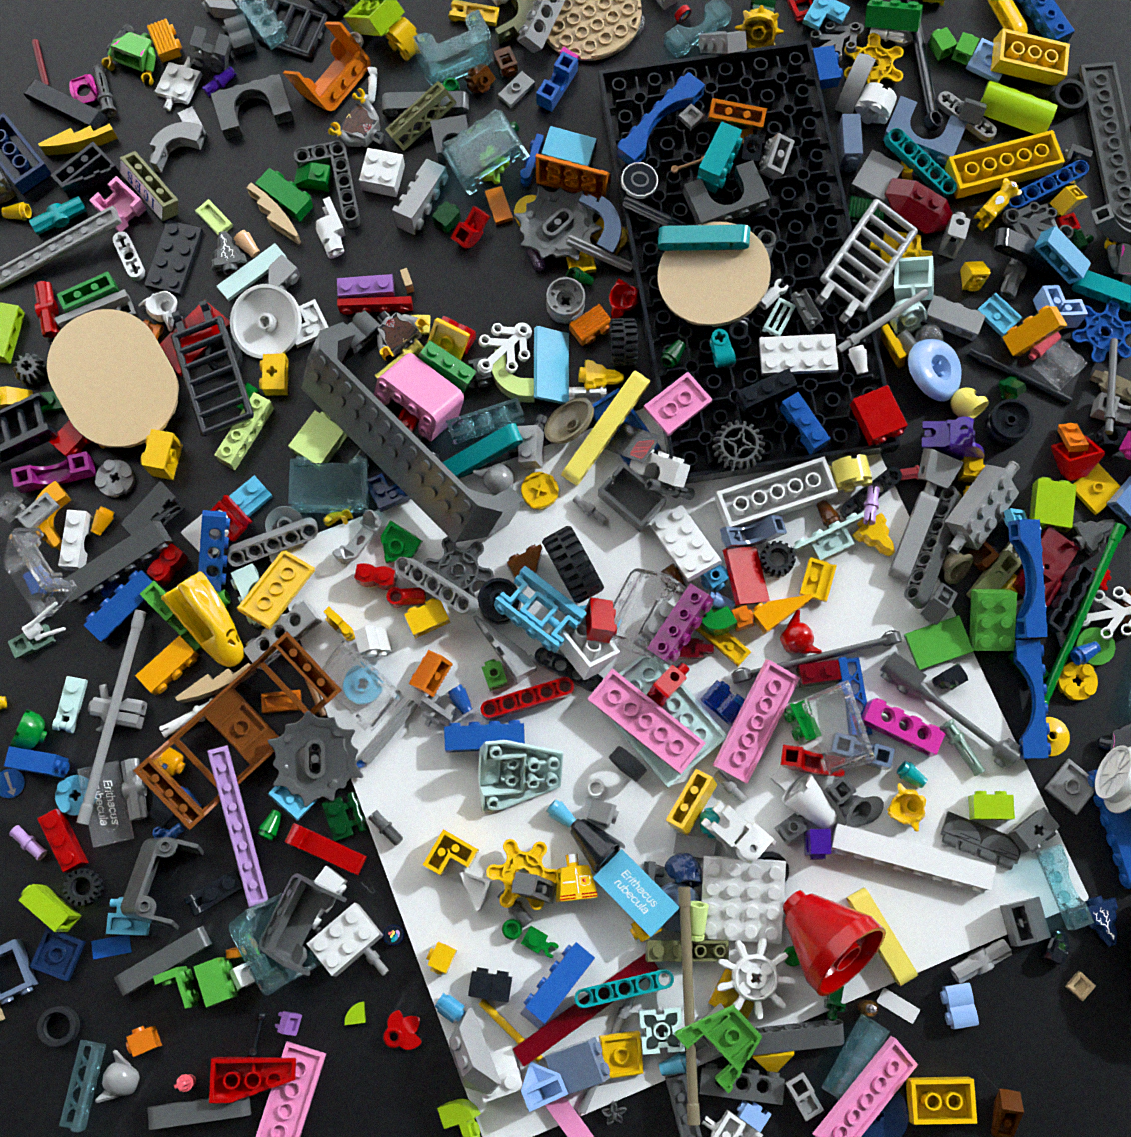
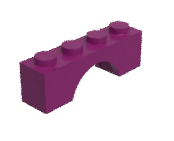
M87 452L69 455L63 462L51 466L27 465L11 469L14 488L21 493L46 488L54 481L64 484L96 476L93 458Z

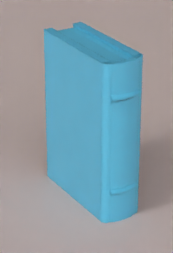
M550 126L541 155L590 166L597 138Z

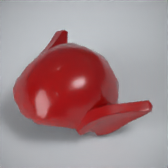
M620 278L616 281L609 295V303L612 308L611 319H619L625 312L633 310L639 301L638 289Z
M796 610L787 628L780 636V641L785 651L791 654H821L822 650L813 645L814 635L811 628L807 624L800 622V610Z

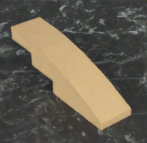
M250 183L247 186L250 197L257 200L259 210L268 216L267 220L270 226L297 244H300L301 240L297 231L282 209L265 192L253 183Z
M248 663L235 673L228 668L214 679L207 674L175 698L180 703H186L218 694L251 664ZM254 670L247 678L257 673V671Z

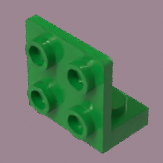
M807 699L795 704L792 702L786 706L783 716L787 724H791L793 729L791 733L796 742L798 741L802 745L822 736V732Z

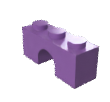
M393 275L337 278L338 298H361L365 296L395 297Z

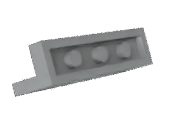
M124 289L55 317L62 329L76 317L95 310L113 309L120 311L121 307L129 305L131 310L129 314L137 316V313L129 295Z

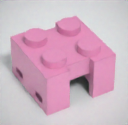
M116 176L108 183L113 193L106 200L97 193L89 201L98 213L113 205L122 222L114 228L118 232H122L129 226L127 223L134 216L139 217L147 208L141 198Z

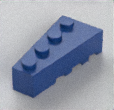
M577 942L573 946L569 944L562 952L564 958L560 963L557 960L549 969L552 972L547 979L543 977L536 987L539 990L535 995L530 993L523 1002L526 1006L520 1014L538 1029L547 1022L595 959L593 955Z

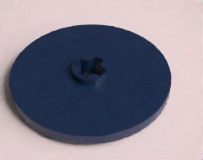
M897 1091L881 1111L882 1116L878 1117L877 1121L875 1119L861 1137L903 1136L908 1125L909 1115L906 1102Z

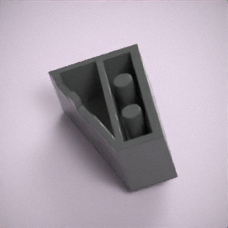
M160 481L132 513L124 519L122 526L131 535L152 521H161L164 526L185 507Z

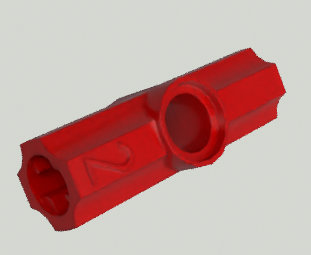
M40 281L34 285L37 300L35 311L40 320L42 336L44 338H55L59 333V327L55 317L59 316L58 306L54 300L52 284Z

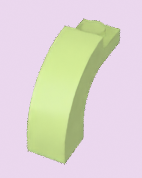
M505 353L493 364L491 370L495 384L502 393L511 399L521 402H535L534 378H519L508 373L505 369Z

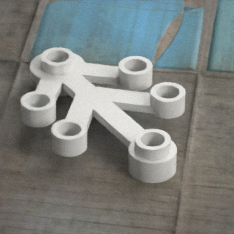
M495 323L491 328L493 335L507 334L513 336L509 339L490 338L485 334L480 337L479 345L481 347H500L488 359L479 361L477 371L483 376L491 373L493 364L506 352L507 364L505 369L508 373H514L518 367L515 362L514 345L518 341L520 346L518 359L525 362L530 357V352L527 350V340L531 337L532 330L528 324L518 323L515 327H503L500 323ZM497 327L500 329V331L497 332L494 328ZM520 329L525 330L526 333H522ZM482 339H486L488 343H483ZM521 353H525L527 357H522ZM482 364H487L489 367L485 368ZM509 365H513L514 369H510Z
M1120 586L1114 588L1113 596L1131 605V596L1125 592V589ZM1098 590L1096 594H1102L1103 597L1102 599L1094 598V601L1102 603L1112 610L1088 613L1082 628L1089 626L1091 621L1113 618L1109 625L1101 630V637L1109 640L1113 637V632L1124 617L1131 615V606L1122 607L1106 597L1102 590ZM1121 590L1123 594L1118 596L1115 592ZM1130 620L1128 624H1124L1121 627V633L1127 637L1131 636V632L1125 633L1123 629L1125 627H1129L1131 629ZM1108 630L1111 632V635L1104 636L1103 632Z

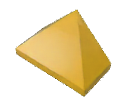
M794 1051L752 1055L751 1057L767 1071L778 1072L794 1056Z

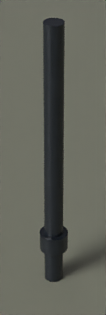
M972 348L968 355L980 360L981 364L985 366L990 365L1012 377H1016L1018 380L1067 404H1070L1073 399L993 359V356L987 353L983 354Z

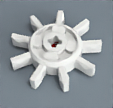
M760 938L758 942L757 953L748 955L744 944L740 940L736 941L735 947L741 958L736 964H732L725 959L718 960L717 963L732 971V980L717 985V991H726L734 988L739 994L733 1003L734 1006L740 1010L745 1000L753 1001L756 1018L763 1019L762 1001L771 998L775 1005L784 1008L786 1004L775 993L779 983L786 985L795 984V979L789 976H778L776 969L780 963L787 959L788 955L781 953L773 960L764 957L767 947V939ZM752 973L759 974V976L757 977V979L759 980L758 982H751V980L753 979V977L751 976Z

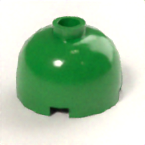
M26 709L10 746L30 750L38 742L43 743L47 734L44 731V719L39 714Z

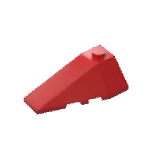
M213 1057L211 1059L209 1103H232L264 1090L294 1081L296 1079V1058Z

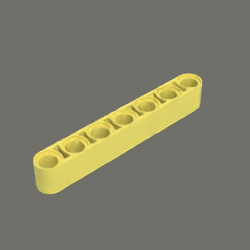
M636 370L630 375L561 474L562 477L576 486L579 485L651 382L649 379Z

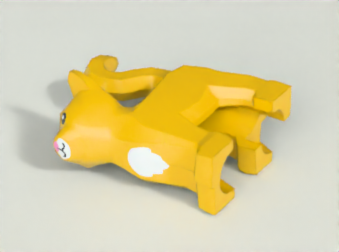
M1004 178L1000 191L996 192L974 216L975 219L981 220L977 225L979 229L983 231L1007 206L1011 198L1022 193L1018 189L1016 182Z

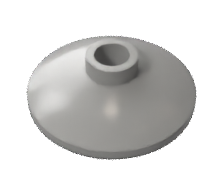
M287 506L277 507L268 514L265 521L266 532L285 526L281 524L282 520H287L288 524H291L303 518L294 508ZM294 533L286 534L288 538L296 536Z

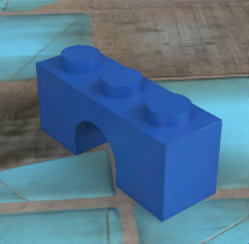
M562 51L554 64L550 80L545 79L536 92L537 105L550 112L554 110L578 72L577 58Z
M799 392L782 401L779 408L780 412L789 424L794 423L801 434L800 441L809 454L812 455L826 447L830 437Z

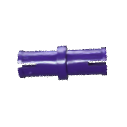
M229 66L202 87L208 97L220 88L223 89L226 83L237 76L233 68Z

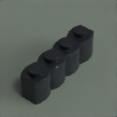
M1086 563L1069 567L1062 577V585L1046 609L1047 635L1061 632L1067 627L1069 616L1076 611L1078 601L1085 595L1086 586L1093 581L1095 571Z

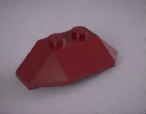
M892 178L884 193L891 209L924 234L946 230L949 220L953 215L947 199L917 181Z

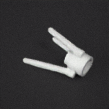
M54 602L30 623L22 627L24 634L29 640L35 638L36 641H39L44 637L65 631V627L41 634L43 628L39 622L58 608L57 602Z

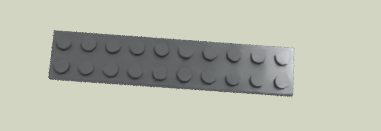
M1116 62L1080 65L1081 83L1088 92L1086 108L1106 205L1110 203L1116 214L1131 220V132Z

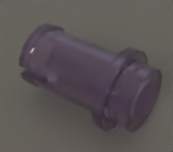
M529 249L527 253L533 263L532 268L536 271L544 270L546 261L541 258L537 251Z

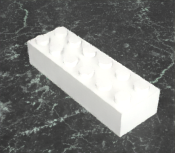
M824 456L718 491L714 499L725 527H739L755 523L770 515H783L817 504L824 499H832L838 493V489Z

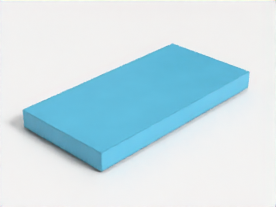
M541 326L534 328L535 399L564 404L569 401V333Z

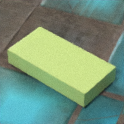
M209 199L195 210L196 214L217 236L219 232L228 231L233 227L232 223Z

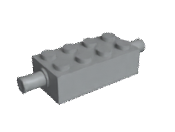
M1009 461L1006 468L986 464L945 520V523L955 537L947 547L949 552L958 555L962 547L979 550L1004 515L1003 511L1010 507L1019 494L1012 481L1013 476L1020 469L1016 462Z

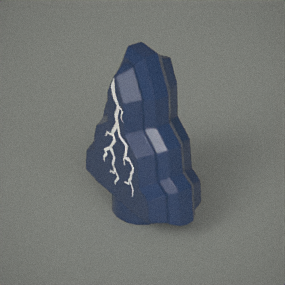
M1100 895L1085 901L1087 906L1077 911L1080 919L1086 921L1090 929L1096 930L1100 939L1108 946L1116 945L1117 930L1114 924L1117 921L1115 911L1118 909L1115 898L1103 900Z

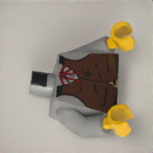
M359 88L357 90L361 97H358L356 93H353L352 97L361 103H357L341 126L337 122L331 123L335 131L329 128L328 133L330 135L336 134L337 138L349 147H368L372 140L381 144L385 134L380 132L379 117L368 99L364 98V90Z
M386 311L380 313L378 320L382 324L377 328L379 331L377 343L383 360L386 361V356L388 355L394 358L400 355L401 350L409 347L415 338L418 340L422 337L420 331L424 332L423 326H429L430 324L423 317L417 318L407 314L401 315L398 312L390 317Z

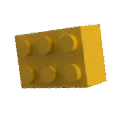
M919 1077L906 1079L908 1121L914 1125L977 1123L974 1079L970 1077Z

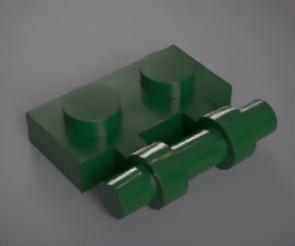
M354 792L347 794L348 803L344 804L342 797H338L334 801L322 803L335 842L353 836L352 827L354 826L358 827L359 832L367 830L365 816L361 814L359 799H356ZM352 809L355 818L351 821L346 811Z

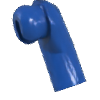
M177 823L170 830L156 827L152 834L154 838H176L184 829Z

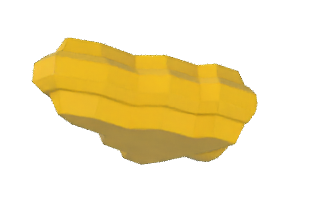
M585 360L584 367L579 368L578 382L584 383L586 391L604 388L606 385H615L624 381V374L616 370L606 369L605 366L596 364L593 360Z
M882 512L876 515V523L874 525H869L870 518L867 525L863 523L864 518L857 523L859 529L852 534V537L858 542H864L868 547H875L880 553L889 557L895 553L893 541L888 536L887 519Z

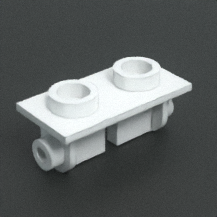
M606 386L604 388L590 389L589 391H586L584 387H569V400L585 398L591 404H594L606 396Z

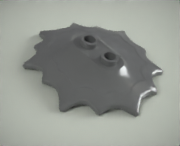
M538 186L536 199L526 204V212L514 214V217L521 225L519 232L524 236L521 246L537 251L542 259L548 256L556 258L566 256L578 261L581 251L566 245L567 237L572 235L591 244V235L602 229L601 226L593 221L595 212L579 203V199L584 194V191L572 194L559 187L555 192H548L542 186Z
M306 711L302 719L296 723L286 724L284 733L280 737L267 741L275 752L273 766L278 770V776L273 786H284L288 788L291 795H300L306 807L322 797L334 801L336 790L344 789L349 779L364 777L356 764L358 749L351 742L355 730L342 729L337 725L335 717L319 718L310 711ZM312 744H318L319 748L313 749ZM313 763H318V764H319V768H318V769H314V768L312 767V764H313Z

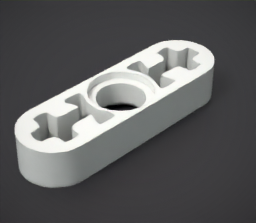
M117 232L113 236V243L130 278L139 281L146 274L142 262L128 234ZM120 239H124V243L127 247L123 248L122 244L120 243ZM127 253H134L132 259L126 260L124 258ZM135 264L136 268L138 269L137 274L134 273V269L131 265Z

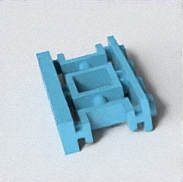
M524 566L520 570V574L514 579V583L519 588L511 597L504 592L497 596L494 603L495 609L500 614H505L509 617L515 626L522 627L529 637L540 641L546 650L556 653L565 640L558 634L567 624L576 630L578 625L580 626L584 621L587 613L528 567ZM527 586L535 591V594L530 599L523 594ZM517 599L524 604L520 612L511 606ZM536 600L550 610L542 621L528 612V609ZM558 610L566 615L562 622L553 617ZM547 623L555 628L551 636L542 630Z

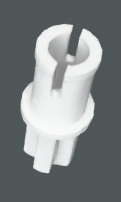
M871 27L870 34L877 33L885 42L891 40L904 43L906 38L905 33L891 29Z

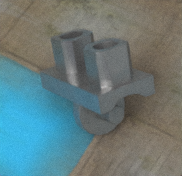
M435 693L434 697L424 696L419 709L424 711L422 713V716L426 718L424 725L428 727L433 723L438 726L441 723L446 727L452 722L456 707L447 703L444 708H441L438 705L441 698Z

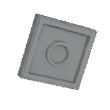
M1067 759L1045 786L1044 790L1077 815L1094 794L1095 787H1090L1088 784L1087 776L1089 774L1072 760Z

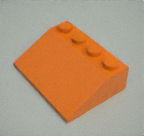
M536 153L537 184L556 189L562 187L564 191L571 193L584 191V195L590 194L598 200L602 196L607 197L611 184V173Z

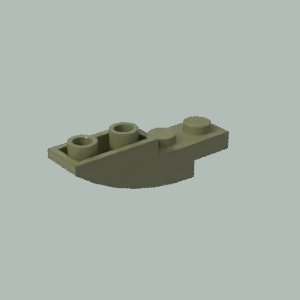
M1010 541L1001 551L1000 556L990 567L983 571L966 595L970 599L971 589H1000L1022 564L1017 551Z
M645 940L646 961L682 962L681 940ZM729 940L692 941V962H718L719 959L729 961Z

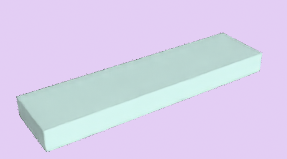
M274 243L218 284L217 288L230 301L269 272V266L281 254L285 258L287 257Z

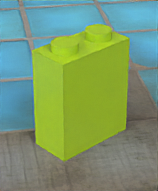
M1048 477L1038 478L1032 487L1029 519H1040L1041 529L1051 526L1058 532L1067 533L1072 529L1076 484H1070L1066 480L1052 481Z
M32 884L27 886L21 893L23 896L19 901L54 932H68L81 917L76 910L47 885Z

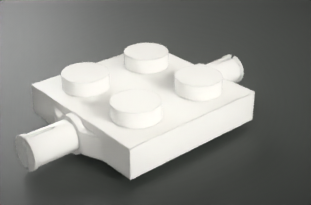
M189 56L184 65L169 62L154 91L157 96L167 99L163 106V109L166 111H170L173 103L188 105L202 77L200 71L191 69L193 63L190 62Z

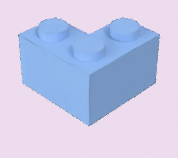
M1059 285L1042 286L1033 299L1037 312L1047 305L1057 307L1068 325L1065 328H1077L1088 315L1082 299L1065 300Z

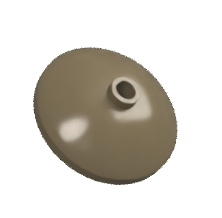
M575 398L559 406L546 422L544 428L545 437L553 444L568 443L579 437L592 421L594 408L591 402L585 398Z

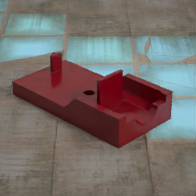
M1047 526L1041 534L1045 604L1047 608L1061 587V579L1079 550L1073 541H1069L1051 526ZM1022 566L1011 587L1024 597L1025 575Z

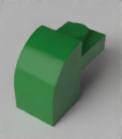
M728 606L716 612H713L711 609L703 616L700 628L710 635H723L736 628L737 620Z

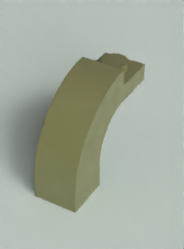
M511 0L518 13L512 20L495 29L496 40L499 44L509 41L512 37H515L516 40L520 35L519 30L526 23V16L533 8L534 0Z

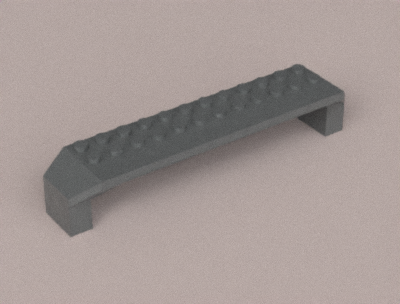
M344 322L320 330L307 358L301 389L454 543L485 538L509 525L524 499L511 487L495 496L468 489L341 363L355 337V333Z

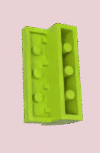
M992 81L987 83L980 101L986 104L984 116L1033 134L1048 131L1058 106L1050 101L1036 98L1033 95L1025 94L1014 88H1009Z

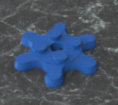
M1110 301L1102 313H1097L1090 306L1084 305L1088 313L1084 318L1086 327L1084 329H1077L1072 333L1073 342L1089 343L1093 348L1091 354L1092 361L1094 363H1101L1104 361L1106 353L1110 351V339L1116 338L1118 339L1117 355L1123 359L1129 358L1131 356V347L1126 344L1125 337L1131 334V321L1124 322L1119 319L1120 305L1116 301ZM1101 329H1106L1109 332V336H1101Z

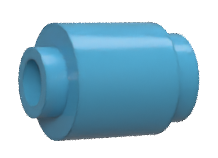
M443 993L434 1006L438 1009L437 1012L451 1023L455 1020L459 1022L465 1014L463 1010L465 1005L450 994L446 995Z

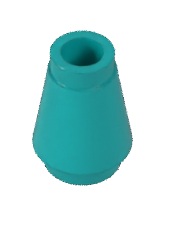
M904 761L896 772L900 779L919 788H923L928 780L912 762Z

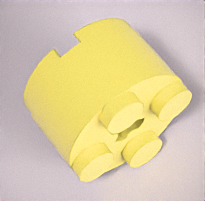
M857 455L856 459H852L851 456L843 457L833 461L832 466L829 465L838 490L844 489V492L848 493L856 490L855 487H864L872 484V475L866 455Z

